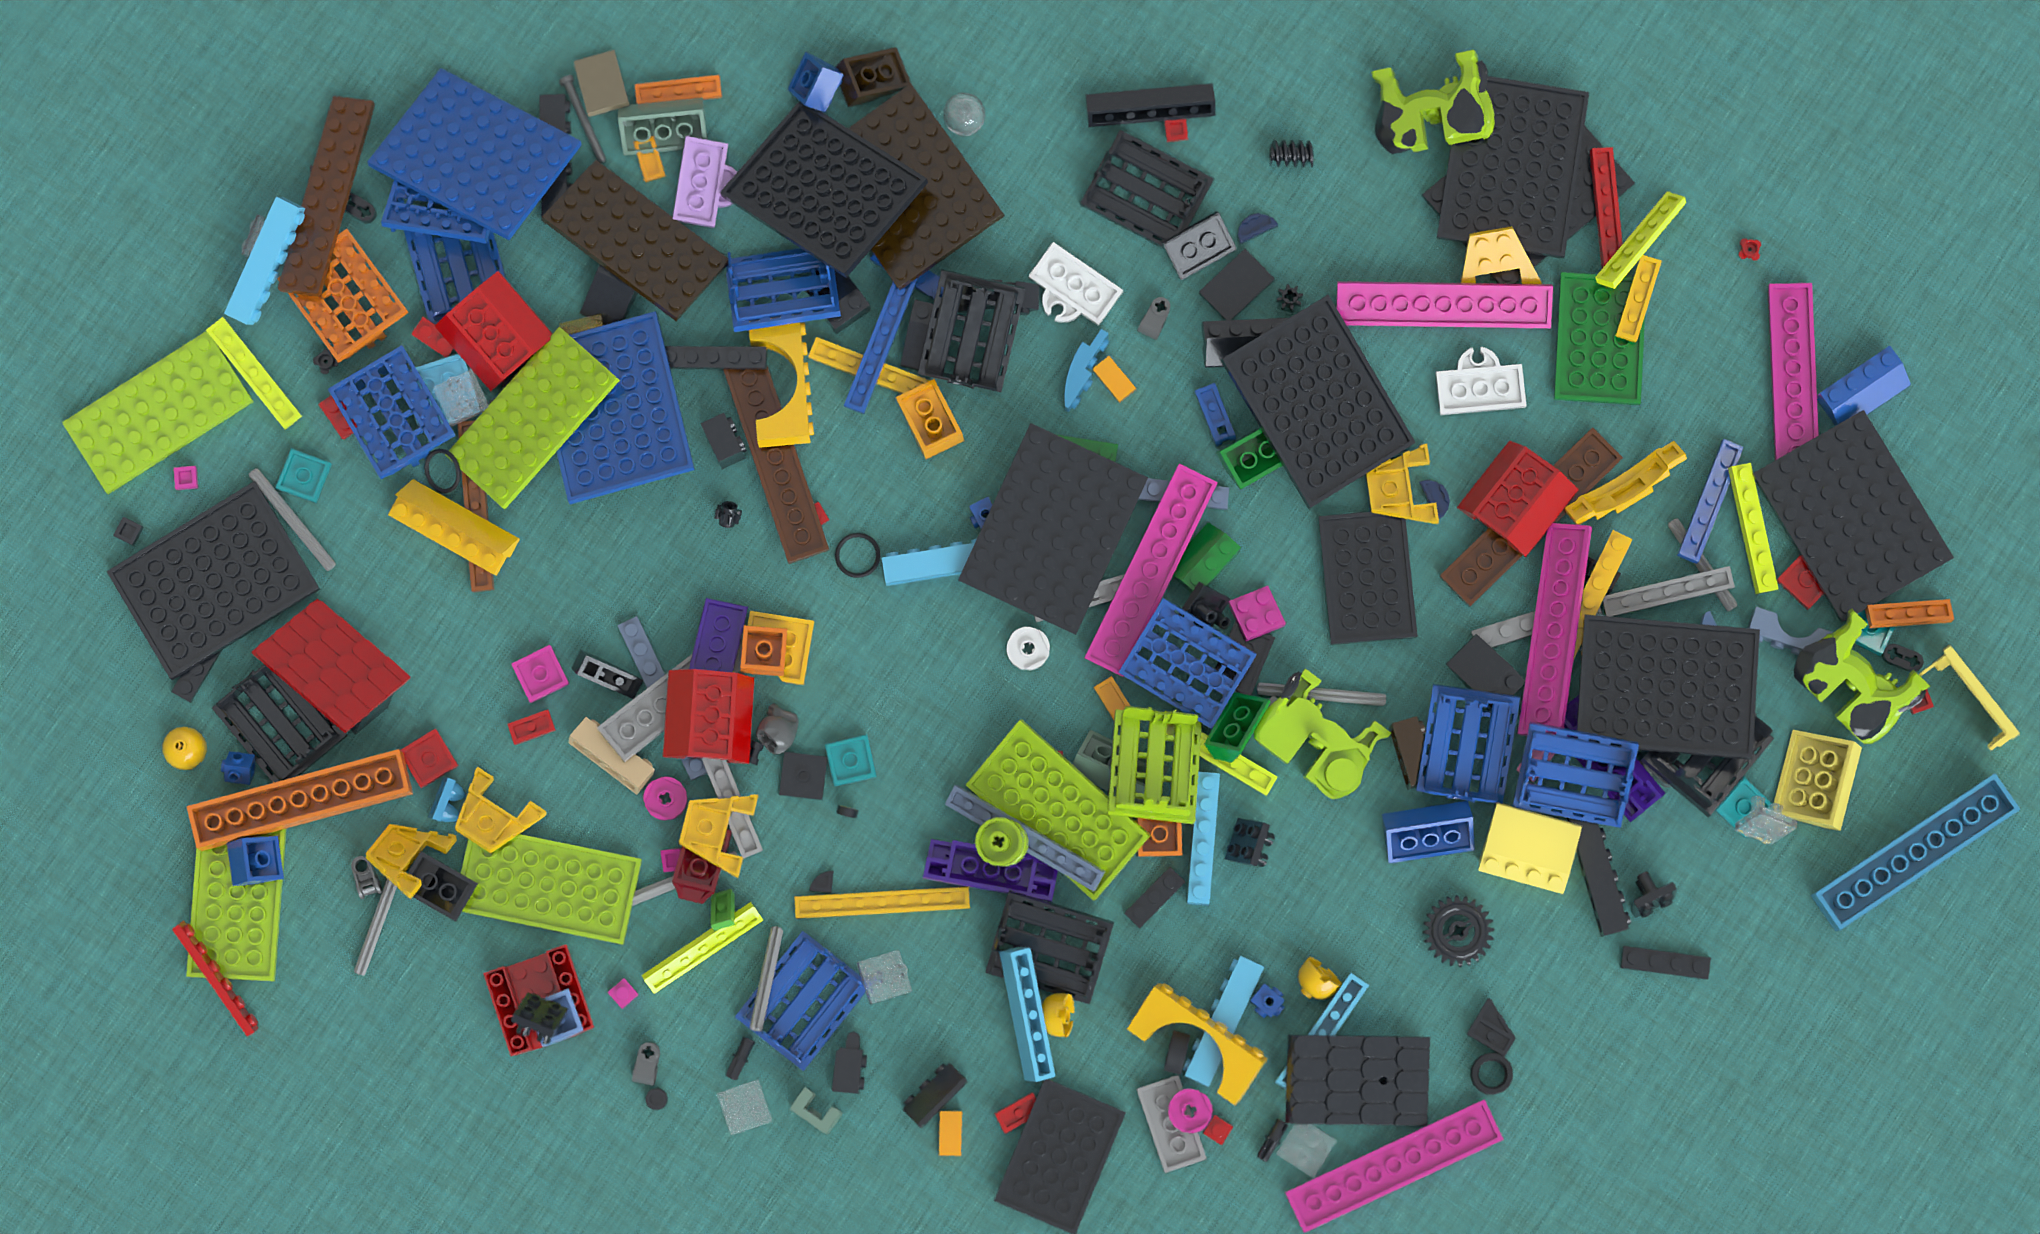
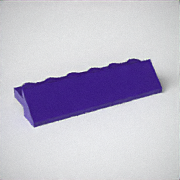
M1579 695L1567 704L1564 728L1577 730ZM1576 758L1586 768L1587 759ZM1637 759L1633 769V780L1628 803H1626L1624 815L1630 822L1666 794ZM1592 761L1590 769L1607 772L1609 764ZM1614 765L1612 773L1624 776L1626 767ZM1608 790L1607 795L1609 798L1619 800V792Z
M931 839L923 878L1008 894L1009 890L1052 902L1058 870L1030 854H1025L1024 858L1017 864L1008 867L991 865L981 858L975 844L952 840L951 843Z

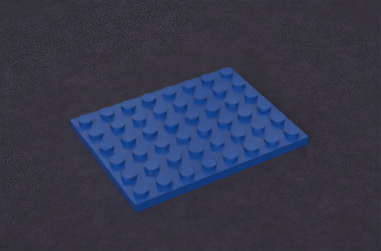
M440 68L367 162L369 167L510 240L581 147V141Z
M656 311L571 334L570 336L620 381L556 451L569 504L695 470Z

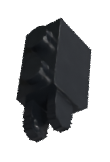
M851 1032L848 1034V1039H846V1048H840L836 1051L833 1092L859 1094L860 1090H864L865 1077H861L862 1068H866L867 1055H864V1050H860L859 1034Z

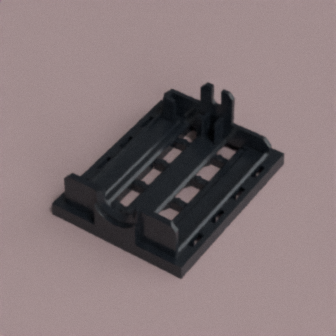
M1120 130L1108 152L1106 151L1097 171L1094 173V178L1080 205L1164 249L1161 241L1158 239H1162L1163 242L1190 226L1214 178ZM1113 157L1124 161L1122 168L1111 164ZM1129 164L1143 171L1140 178L1125 171ZM1147 174L1162 181L1159 188L1144 181ZM1102 178L1112 183L1109 191L1098 186ZM1166 184L1181 191L1178 198L1163 191ZM1117 186L1131 192L1128 201L1113 193ZM1185 194L1193 197L1190 203H1188L1187 198L1185 201H1182ZM1135 196L1150 203L1147 211L1132 203ZM1154 206L1169 213L1166 220L1151 213ZM1173 216L1182 219L1179 227L1169 223Z
M941 269L918 374L946 380L947 383L963 385L972 389L979 387L1002 392L1026 288ZM964 285L972 287L971 295L962 293ZM944 287L942 297H940L941 289ZM994 291L998 292L996 301L988 299L989 294H994ZM961 298L970 300L966 316L957 314ZM987 304L995 306L992 321L983 320ZM937 308H939L938 316L935 318ZM956 317L958 320L965 321L962 336L953 335ZM1011 324H1013L1011 333L1009 334ZM982 325L990 326L987 344L978 340ZM932 329H934L933 337H932V339H931V338H930V337H931V332H932ZM951 339L960 342L957 357L948 355ZM977 345L985 347L982 366L980 362L973 361ZM927 349H929L930 351H929V353H928V359H925V358H926V354H927ZM946 360L955 362L953 374L944 372ZM972 366L980 368L978 379L969 378Z
M265 664L256 671L252 670L244 680L232 687L233 690L212 707L249 754L255 755V762L273 783L300 776L348 736L335 724L331 726L321 712ZM263 675L271 682V685L265 690L257 681ZM275 688L285 699L279 706L269 696V693ZM243 692L251 700L245 707L238 699V696ZM254 705L265 717L259 724L247 711ZM288 705L299 716L293 722L282 711ZM302 721L313 733L306 739L296 728ZM267 722L278 733L273 739L262 729V726ZM240 733H241L242 736L247 740L246 742H245L244 739L240 736ZM281 738L292 750L286 756L275 744ZM317 738L320 744L315 748L311 747L309 743ZM294 755L298 757L295 760V762L297 763L295 766H293L288 760L292 758ZM267 766H268V767L270 768V770L274 773L273 775H272V773L267 769Z
M1755 713L1753 758L1751 760L1724 757L1716 767L1710 762L1713 756L1691 755L1683 765L1677 760V757L1680 755L1679 753L1648 751L1641 761L1703 814L1710 817L1773 741L1774 738L1770 735L1773 730L1756 716L1757 713ZM1672 763L1678 768L1677 771L1670 767ZM1707 766L1713 772L1703 783L1697 776Z
M1009 890L985 973L1004 978L999 953L1004 951L1000 949V946H1003L1004 943L1013 945V948L1028 947L1034 952L1032 960L1038 989L1053 994L1066 993L1072 995L1073 1000L1090 1005L1114 922ZM1008 918L1021 921L1019 928L1015 929L1006 926ZM1025 922L1042 927L1040 935L1025 932L1023 930ZM1046 929L1062 933L1061 941L1046 938L1044 936ZM1067 935L1084 940L1082 947L1078 948L1065 943ZM1091 942L1100 945L1098 953L1088 951L1086 949L1087 943ZM1043 954L1056 958L1054 965L1038 961V955ZM1062 960L1076 964L1075 971L1058 967L1059 961ZM1080 967H1085V970L1092 972L1091 976L1079 973Z

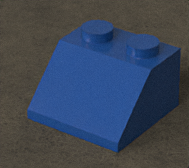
M805 52L787 90L805 106L826 112L828 106L832 103L837 87L841 84L843 74L834 66Z
M278 836L241 838L227 843L233 886L252 885L284 879Z

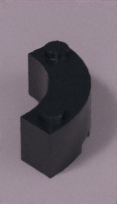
M989 279V280L998 281V282H1002V281H1003V280ZM1020 281L1015 283L1003 282L1026 288L1020 315H1029L1031 311L1039 310V285ZM964 285L962 293L971 295L972 287ZM994 291V294H989L988 299L996 301L998 292ZM961 298L958 313H967L970 300ZM986 305V309L995 308L994 305Z

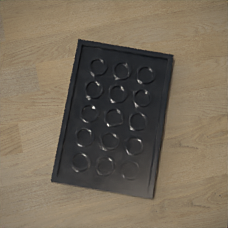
M1371 512L1319 516L1331 645L1417 638L1406 519Z
M1045 1079L994 1201L1068 1233L1076 1234L1126 1112L1049 1079Z

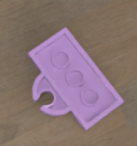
M686 136L673 211L674 220L714 228L718 207L732 205L731 202L720 194V191L737 173L735 169L725 165L728 144Z

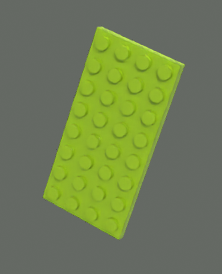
M558 327L551 335V340L533 355L451 447L449 452L457 459L460 469L503 509H506L620 380L561 327Z
M205 331L66 419L62 424L105 492L110 494L254 401L219 346L209 333Z
M1022 719L1017 722L966 784L982 800L1104 870L1105 873L1095 891L1068 877L1093 901L1097 900L1151 836L1133 818L1107 814L1108 796Z
M287 828L257 836H278L282 868L284 869ZM227 845L205 851H200L196 848L190 925L195 931L194 936L197 940L203 942L206 946L208 956L211 960L214 959L218 963L220 973L224 978L275 981L283 879L252 885L233 886ZM188 953L186 977L206 978Z
M521 834L492 853H489L468 839L461 874L475 881L478 885L462 912L624 945L642 859Z

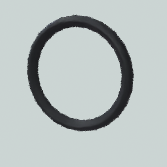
M438 448L429 453L424 467L429 484L440 493L452 492L458 486L461 477L457 459L451 452L445 449ZM437 453L446 454L455 464L456 480L448 489L438 487L430 477L429 463L431 458Z
M863 533L847 535L838 543L835 551V561L839 569L845 575L854 578H862L874 572L881 557L876 541ZM856 537L864 538L874 546L876 559L868 571L852 573L841 564L840 549L849 539Z

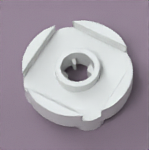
M1019 628L1012 633L1008 640V658L1020 670L1030 671L1038 669L1049 657L1050 644L1048 638L1042 631L1036 628ZM1025 643H1029V646L1033 644L1032 654H1027V652L1025 654L1022 651L1025 648Z

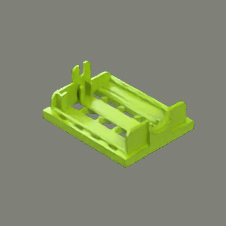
M1127 706L1124 710H1115L1107 814L1188 824L1195 823L1202 725L1198 721V715L1176 712V710L1159 712L1152 710L1150 706L1149 708ZM1141 720L1149 721V733L1140 732ZM1167 723L1174 724V736L1166 735ZM1118 726H1121L1120 735H1118ZM1139 738L1148 739L1147 753L1138 752ZM1165 741H1174L1173 756L1164 755ZM1138 758L1147 759L1146 773L1137 772ZM1164 761L1172 762L1171 776L1163 775ZM1116 767H1118L1117 776H1115ZM1136 778L1145 779L1144 794L1135 793ZM1163 782H1171L1170 797L1162 796ZM1135 799L1144 800V804L1134 803Z

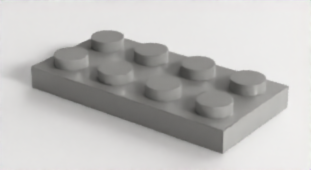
M1178 1075L1137 1089L1164 1173L1207 1159L1198 1132H1181L1173 1126L1169 1119V1103L1175 1094L1183 1090ZM1187 1105V1110L1184 1111V1114L1192 1117L1189 1105Z

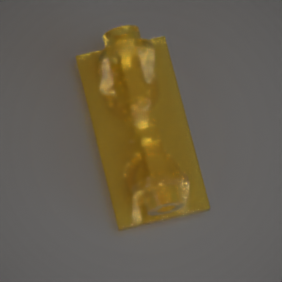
M601 314L559 323V326L568 335L603 326Z

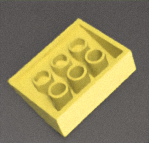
M1792 730L1771 813L1815 826L1841 831L1862 747L1854 741Z
M1497 802L1480 856L1478 871L1564 894L1582 826Z

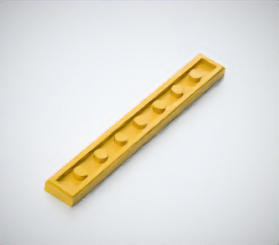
M969 887L795 897L796 919L970 909Z

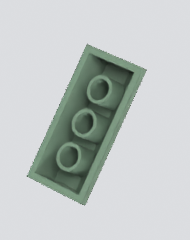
M703 97L633 104L618 109V122L624 155H634L637 152H641V154L654 153V149L658 150V152L683 150L686 136L708 140ZM650 136H654L656 148H652L651 141L646 142ZM638 141L646 143L639 144L640 149L636 150L633 142Z
M1090 730L1072 765L1097 787L1109 792L1113 740ZM1138 758L1137 772L1146 773L1147 759ZM1164 766L1163 769L1164 776L1168 770V767ZM1116 767L1115 776H1117L1118 767ZM1136 778L1135 793L1144 794L1145 779ZM1135 799L1134 803L1144 804V800Z

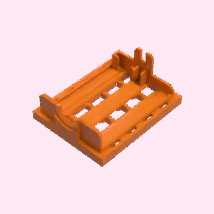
M348 229L338 234L331 258L332 262L329 265L324 282L328 290L323 292L321 297L297 294L298 297L296 298L293 293H288L338 363L343 359L351 357L365 346L369 349L376 346L375 340L383 341L386 338L383 331L409 313ZM353 246L356 247V249L359 251V254H357ZM340 262L349 273L343 279L334 270V267ZM365 262H367V264L370 266L371 270L368 269V267L366 266ZM352 279L361 290L355 295L345 285ZM377 279H379V280L381 281V283L383 284V286H381V285L379 284V282L377 281ZM330 295L340 305L333 311L324 300ZM364 295L373 306L367 312L357 301ZM389 295L392 296V298L395 300V303H393ZM304 306H306L310 314L307 313V311L304 309ZM342 311L345 312L351 321L345 328L335 316ZM376 311L383 320L377 326L370 319V316ZM315 323L319 324V326L322 328L321 331ZM355 327L362 336L357 341H354L348 333ZM328 339H330V341L333 343V347L328 342Z

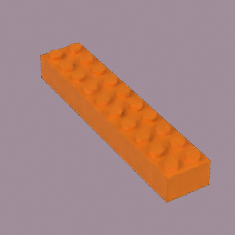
M397 749L187 806L196 848L200 851H205L227 845V843L241 838L257 837L412 795L413 791L403 752Z

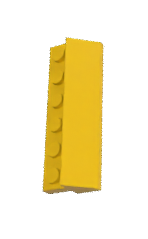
M414 479L395 494L398 497L388 513L390 517L496 576L506 558L511 557L520 538Z

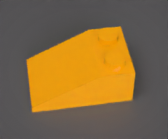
M935 379L896 397L925 460L964 441L963 434Z

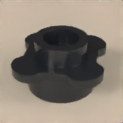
M324 349L323 352L313 359V363L319 366L322 374H328L331 368L337 367L339 364L331 355L329 349Z

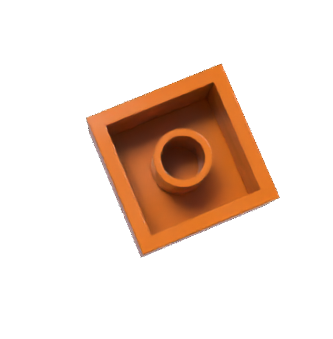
M744 626L740 673L784 676L787 629Z
M1136 817V822L1151 835L1136 852V857L1182 856L1181 823Z

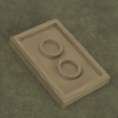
M614 50L573 61L588 117L629 106Z

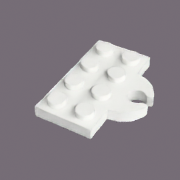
M1054 242L1029 275V279L1045 289L1042 305L1047 316L1051 314V309L1054 305L1058 304L1063 307V313L1055 318V321L1059 323L1071 322L1082 314L1099 326L1123 293V290Z
M1471 348L1462 354L1457 370L1436 372L1440 415L1526 408L1522 364L1500 366L1498 357L1487 348H1480V354L1484 358L1482 363L1473 362L1472 354L1474 350Z

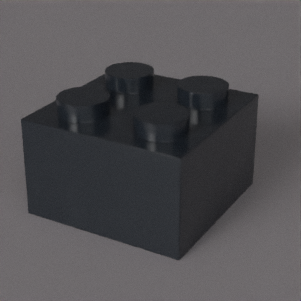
M722 413L700 423L722 469L746 459L743 453L747 450L741 437H735L734 435L738 431L731 416L726 418L725 414Z

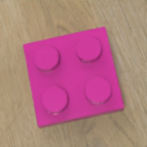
M1268 586L1230 600L1228 603L1246 642L1286 625Z
M551 645L511 664L530 703L570 684Z

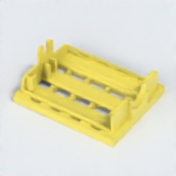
M1950 644L1943 649L1944 655L1919 673L1922 676L1933 667L1937 671H1942L1949 665L1953 667L2002 729V732L1987 744L1990 750L1997 746H2002L2011 738L2014 739L2020 734Z

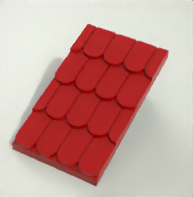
M318 598L252 651L256 658L344 733L351 730L355 735L388 708L394 692L411 679V676L390 657L382 653L374 644L365 639L348 622L339 617Z

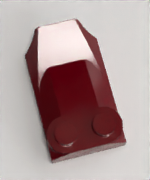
M731 830L726 831L721 851L723 853H726L729 847ZM682 846L672 879L678 898L704 904L715 893L721 868Z

